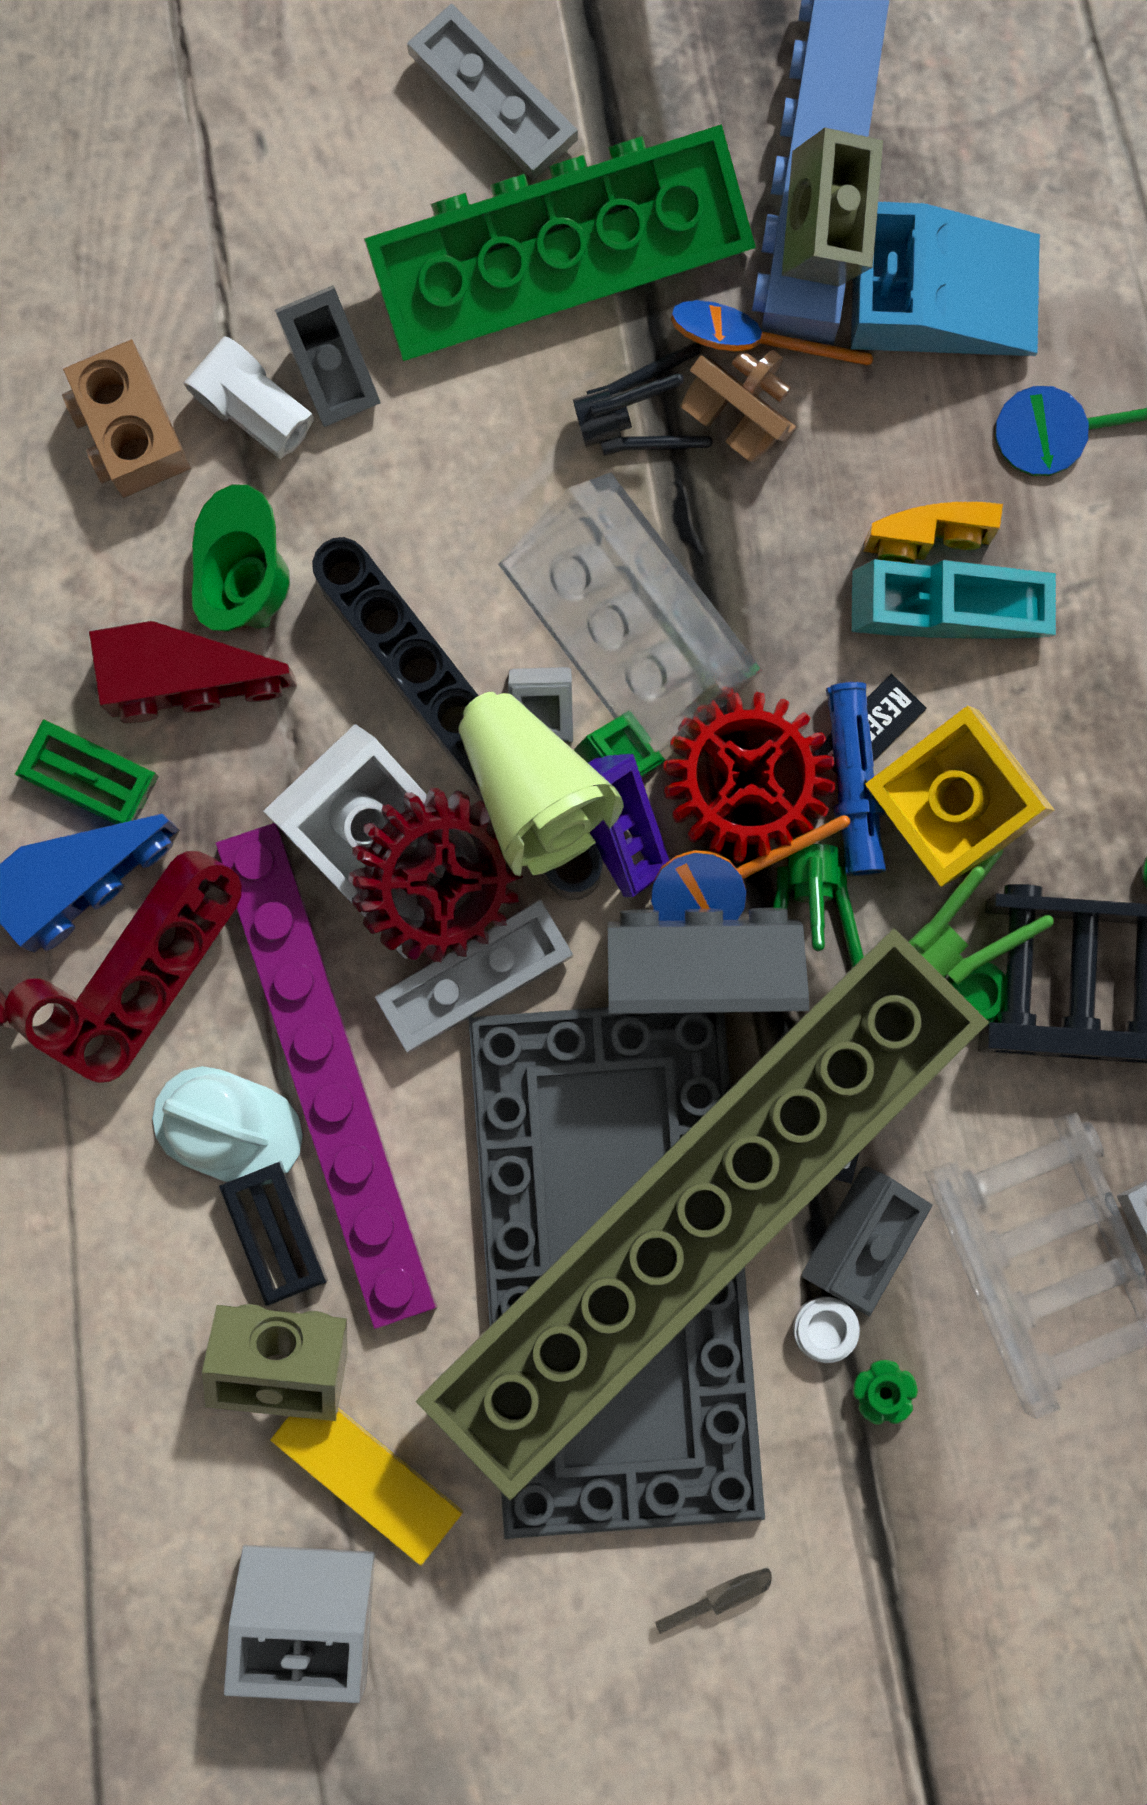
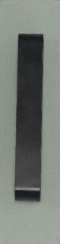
M346 537L332 538L324 542L315 552L312 567L313 574L325 599L484 802L460 733L449 732L441 726L442 716L448 709L454 706L466 707L479 695L360 544ZM341 561L356 563L360 570L358 576L352 582L338 585L328 580V574L335 564ZM379 609H388L398 615L396 625L392 630L384 634H375L365 628L367 618ZM424 657L432 660L437 665L435 674L424 683H412L403 677L405 666L415 658ZM595 844L581 853L592 865L591 874L586 880L575 884L564 882L558 877L555 868L540 874L557 895L569 900H579L591 895L599 886L602 877V856Z

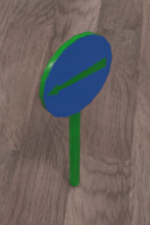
M1032 386L1017 392L1003 405L996 421V442L1002 456L1015 469L1031 476H1052L1067 470L1081 457L1088 441V430L1147 421V408L1087 418L1082 405L1070 393L1054 386Z

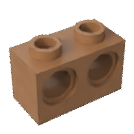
M132 339L63 368L72 390L63 393L62 397L77 429L87 425L96 445L87 448L86 452L101 484L112 480L122 497L125 498L191 469L145 362ZM113 384L124 386L121 396L115 402L110 404H99L96 402L98 394L106 386ZM134 439L148 441L146 451L139 458L133 460L120 458L123 447L129 441Z

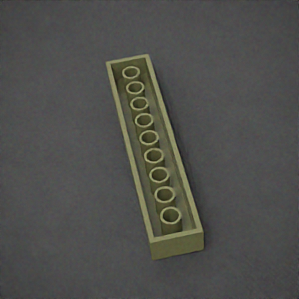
M893 928L462 1353L415 1402L494 1485L511 1500L989 1022Z

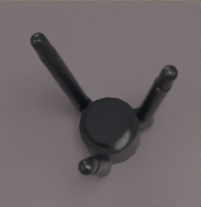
M697 342L692 343L608 385L586 391L587 395L574 398L573 403L585 447L601 444L604 456L624 450H677L711 447L713 440L710 436L621 437L620 432L632 428L627 406L681 386L684 383V377L682 374H674L634 389L631 388L698 355L702 351L701 344Z

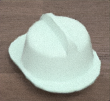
M201 1066L180 1072L165 1084L156 1098L152 1120L156 1139L163 1150L180 1164L206 1175L229 1182L279 1161H282L284 1169L288 1173L300 1155L303 1133L298 1114L286 1098L265 1086L221 1069ZM269 1179V1180L264 1181V1182H262V1183H263V1185H267V1184H271V1183H273V1182H272V1179Z

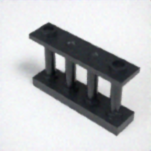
M1029 884L1004 885V894L996 893L986 900L985 913L1009 915L1008 934L1034 922L1035 917L1050 915L1052 918L1073 919L1069 1013L1067 1017H1062L1061 1027L1037 1026V1015L1030 1013L1033 936V938L1007 952L1004 1012H998L997 1023L989 1022L979 1032L978 1052L1147 1064V904L1042 897L1043 887ZM1099 921L1137 924L1133 1020L1126 1021L1125 1032L1101 1030V1019L1095 1018Z

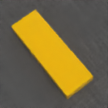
M339 1407L336 1421L289 1416L270 1439L272 1443L420 1566H422L463 1514V1510Z

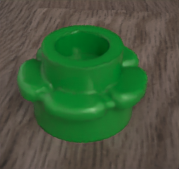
M879 1360L873 1362L870 1365V1369L858 1374L853 1385V1395L859 1400L860 1405L858 1409L860 1414L869 1422L878 1425L884 1423V1421L898 1424L906 1420L912 1413L914 1408L912 1400L917 1397L918 1388L915 1378L909 1371L900 1370L899 1365L894 1361ZM889 1387L892 1391L891 1397L882 1399L880 1397L881 1388Z

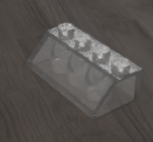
M612 473L569 487L498 564L614 719L618 717L619 719L623 718L627 724L623 731L644 758L652 757L669 747L674 736L682 737L687 733V726L693 719L698 718L703 722L706 719L707 710L713 704H717L719 708H722L727 704L729 695L739 693L763 671Z

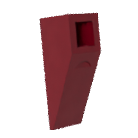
M155 621L89 631L100 706L112 718L120 717L122 723L151 721L158 718V710L182 706L183 712L186 713L211 711L221 706L220 699L244 695L247 702L270 701L282 697V689L297 687L296 677L286 663Z

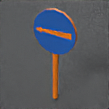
M685 301L674 307L671 316L674 328L685 337L701 345L718 350L744 351L763 344L862 365H870L873 362V356L867 352L763 332L758 323L747 314L716 302Z
M845 815L840 816L792 840L791 846L782 845L770 851L769 855L760 856L737 868L729 859L714 852L693 850L676 855L661 867L653 881L651 902L654 910L659 911V921H685V910L721 909L723 910V920H738L745 908L746 887L743 881L744 878L847 828L850 825V818Z

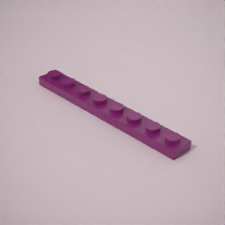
M275 823L215 842L222 863L239 876L242 885V894L237 910L373 1327L376 1329L435 1309L437 1304L280 828Z

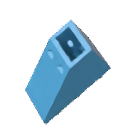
M878 202L873 268L853 278L851 349L1036 356L1038 353L1040 234L925 203Z

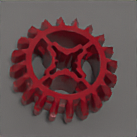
M430 788L425 804L413 792L405 793L403 800L404 812L399 813L389 804L382 805V815L388 821L382 829H379L372 823L364 824L363 831L373 840L370 848L365 846H355L352 848L353 857L365 864V867L348 873L349 882L354 887L362 889L351 898L352 904L359 912H368L362 923L371 934L381 932L380 942L389 950H395L402 945V953L408 959L417 961L425 950L427 956L433 962L442 963L447 946L457 956L467 957V940L473 937L480 944L489 945V936L484 928L490 922H493L496 926H507L506 917L498 910L502 903L508 905L519 903L518 895L507 888L506 885L523 878L522 871L521 876L514 875L505 862L484 802L478 801L471 805L470 797L459 790L454 791L447 800L442 790ZM449 829H458L469 833L476 846L479 862L470 863L463 857L455 856V845L449 841ZM418 838L417 847L413 853L404 859L398 860L405 848ZM442 865L447 870L444 871L442 878L435 876L438 882L430 886L425 882L427 881V876L430 872L437 875L434 868ZM401 888L407 894H417V905L423 909V920H413L399 915L392 899L391 889ZM471 892L464 903L454 910L459 898Z

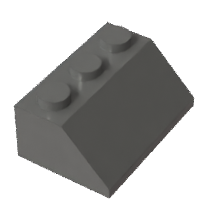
M784 908L749 909V920H723V910L721 909L685 910V921H659V911L657 910L620 911V922H608L609 1014L809 1011L803 924L798 919H788V909Z

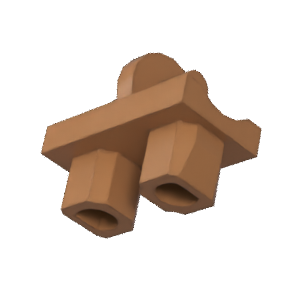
M774 350L767 353L760 362L746 351H740L731 365L747 377L744 384L710 358L706 359L702 355H700L690 369L697 377L690 385L680 407L707 427L711 426L728 402L738 408L745 416L725 442L748 461L755 462L773 446L776 440L787 442L797 429L796 425L758 396L764 390L780 403L791 390L789 385L775 375L782 364L783 357Z

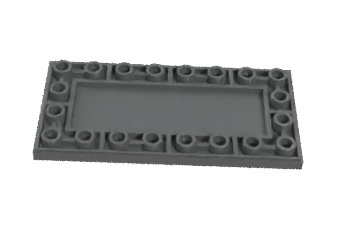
M609 1007L469 1017L490 1326L730 1089L724 1012L609 1014ZM745 1267L511 1500L501 1492L504 1539L765 1520Z

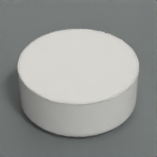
M820 1296L810 1299L799 1308L793 1321V1335L796 1344L805 1355L818 1362L833 1363L844 1359L853 1351L859 1339V1322L854 1311L846 1303L833 1297Z

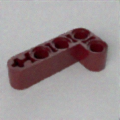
M186 851L177 855L169 863L77 999L49 981L40 978L27 979L18 983L8 994L5 1001V1016L8 1023L36 1049L88 1080L105 1083L119 1078L128 1069L237 908L242 894L239 876L228 866L200 851ZM205 879L206 881H208L205 889L201 892L198 889L200 883ZM183 906L191 910L187 917L180 913ZM175 927L173 941L166 948L158 950V942L161 935L166 930ZM140 981L137 994L130 1001L121 1003V996L129 984ZM47 1004H53V1012L50 1018L39 1026H33V1018L36 1012ZM103 1035L101 1047L94 1054L84 1056L87 1044L93 1038Z

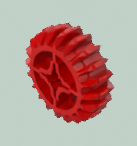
M761 692L754 694L750 710H743L742 700L738 693L729 694L727 699L728 714L723 715L719 706L711 700L705 703L703 710L709 723L708 725H705L694 716H688L684 721V727L694 740L674 736L670 743V748L676 754L684 757L685 760H666L663 772L671 777L682 778V781L671 783L664 789L666 799H686V803L678 806L673 811L672 818L674 822H684L694 816L698 822L691 827L687 838L692 843H695L702 838L706 831H709L714 835L709 846V852L719 855L724 841L735 843L732 853L734 863H742L744 861L747 845L755 844L756 857H763L769 855L771 851L769 841L774 840L778 847L782 845L791 846L793 838L789 833L790 830L799 837L814 830L812 824L803 815L805 814L815 819H824L829 808L823 802L814 798L813 795L827 796L831 795L835 790V783L833 781L816 777V774L824 773L834 766L832 756L821 755L813 757L812 752L818 750L825 743L826 737L824 734L819 732L804 738L801 733L805 730L811 718L807 713L803 712L796 717L792 724L785 720L784 717L789 708V701L786 699L778 701L773 713L763 711L766 699L765 694ZM737 731H756L769 735L773 739H769L758 749L745 750L735 745L731 740L725 743L720 737ZM704 751L715 759L714 766L719 769L725 782L724 787L718 792L717 798L709 806L700 793L696 775L697 763ZM787 751L790 752L795 760L800 778L799 795L794 806L783 796L785 790L779 786L773 773L774 767ZM766 758H769L765 762L758 783L765 784V788L759 789L756 785L750 784L744 789L740 788L729 798L733 793L739 776V772L732 771L733 767H739L747 772L754 766L757 768ZM748 804L760 808L766 814L772 812L778 820L761 826H742L731 823L723 818L726 815H730L739 806Z

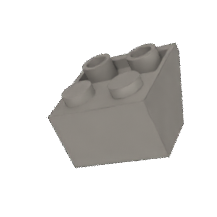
M244 1545L229 1621L224 1696L360 1703L367 1687L375 1552Z

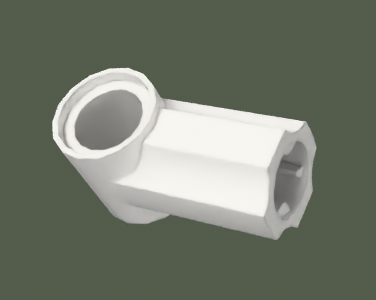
M226 336L220 340L184 382L186 389L206 409L223 421H227L230 418L279 459L288 453H292L306 437L307 431L314 421L311 412L266 377L264 368L248 351Z

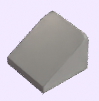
M558 667L509 670V694L513 695L564 742H573L571 669Z

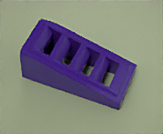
M608 755L603 758H595L588 764L615 787L622 797L624 808L618 820L610 829L605 821L602 820L589 833L596 843L594 844L597 846L603 862L623 897H634L653 883L659 870L669 861L634 755ZM628 830L631 836L625 840L623 832ZM640 851L644 859L634 865L631 856Z

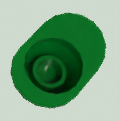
M231 484L212 495L203 505L195 522L192 542V607L199 622L213 631L229 632L245 625L256 629L267 628L270 625L271 617L279 611L287 598L290 588V572L283 557L277 551L276 524L273 509L264 494L249 485Z

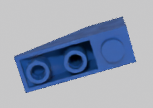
M159 814L19 847L0 863V924L15 942L26 950L35 953L41 947L45 951L55 948L74 931L75 926L72 921L90 905L94 910L103 907L122 891L124 884L120 880L140 864L143 868H147L159 861L172 848L173 843L169 839L179 829L164 814Z

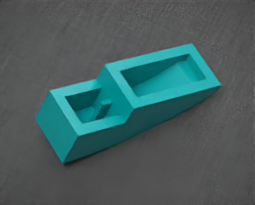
M873 559L852 571L851 632L890 636L962 639L1051 637L1056 635V573L942 560L932 566Z

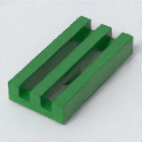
M45 719L42 720L14 774L18 778L115 825L135 820L134 818L138 810L143 809L148 799L146 795L150 787H154L159 778L155 772ZM52 738L137 779L132 790L46 749L45 747L49 739ZM40 760L125 801L121 812L35 771L36 764Z

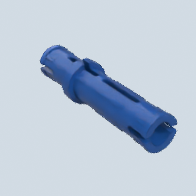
M863 682L839 683L826 688L839 804L833 806L834 818L836 819L843 815L850 818V825L842 830L846 876H865L886 871L879 818L885 815V812L865 785L874 777V762L867 712L866 683Z

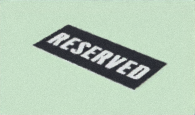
M892 673L867 697L873 761L927 709ZM831 733L826 737L825 743L818 750L814 751L817 756L828 755L834 759ZM834 763V766L832 767L831 770L836 774V772H835V763Z

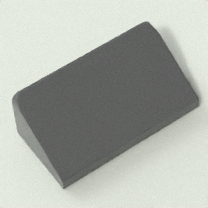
M868 1166L863 1167L802 1273L803 1278L870 1317L933 1204L891 1177Z

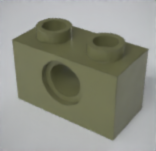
M825 127L792 151L782 276L839 287L873 268L883 140Z
M244 1304L238 1307L216 1305L202 1369L205 1408L336 1421L348 1354L347 1318L332 1317L319 1311H307L302 1314L272 1311L253 1304ZM273 1355L288 1356L281 1360L267 1359L268 1357Z

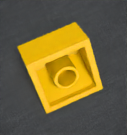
M968 705L865 783L866 787L941 887L1004 849L1055 811L978 709Z

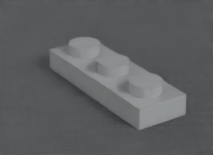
M452 3L407 43L409 55L533 181L578 141V130Z
M541 900L507 919V926H495L488 930L489 945L480 944L476 939H473L467 943V957L457 956L452 951L444 956L442 963L433 962L375 996L408 1054L573 958V953Z

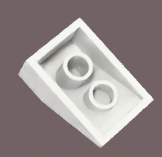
M355 724L263 812L352 903L351 898L362 889L354 887L349 882L348 873L365 867V864L353 857L352 848L355 846L370 848L373 842L363 831L364 824L372 823L379 829H382L388 822L382 815V805L389 804L399 813L405 811L403 803L405 793L413 792L421 799L423 804H425L427 794L375 737ZM449 829V841L455 845V856L463 857L470 863L479 862L477 849L458 829ZM418 838L405 848L398 860L404 859L413 853L417 847ZM442 865L434 868L437 875L430 872L427 876V881L425 882L430 886L438 882L435 876L442 878L444 871L447 870ZM401 888L391 889L392 899L399 915L413 920H423V909L417 905V894H407ZM471 892L459 898L454 910L464 903ZM368 912L360 913L365 917ZM401 945L396 950L406 959L407 957L402 953Z

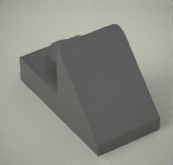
M333 285L275 309L290 352L298 365L324 427L381 403Z

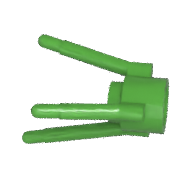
M1003 849L973 868L931 922L927 923L908 941L944 978L949 975L958 985L973 970L1028 941L1033 936L1050 928L1054 923L1050 915H1045L965 959L960 955L969 945L948 923L991 871V868L1002 856Z

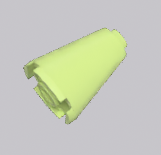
M487 692L473 699L463 711L464 718L459 725V733L505 862L514 875L521 876L522 866H527L532 875H538L567 863L596 843L589 832L602 820L605 821L609 829L615 824L624 808L622 797L615 787L513 695L508 693L496 695L495 692Z

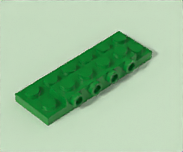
M722 124L648 148L645 146L643 136L607 147L611 160L587 167L584 155L548 166L551 179L528 186L525 174L491 184L492 198L469 204L466 193L432 203L431 207L434 214L432 217L364 238L402 361L755 249L754 238Z

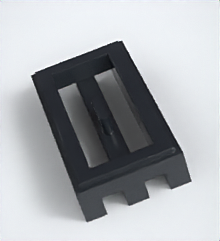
M282 1161L219 1185L266 1306L328 1281ZM269 1179H272L309 1275L302 1278L298 1275L262 1183ZM247 1188L251 1192L286 1281L285 1285L277 1288L239 1195V1191Z

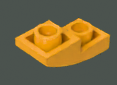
M948 502L915 507L891 514L872 523L865 538L863 552L877 553L878 560L914 564L916 559H926L934 544V537L944 538V545L960 550H975L980 548L981 544L990 545L1000 529L1003 504Z

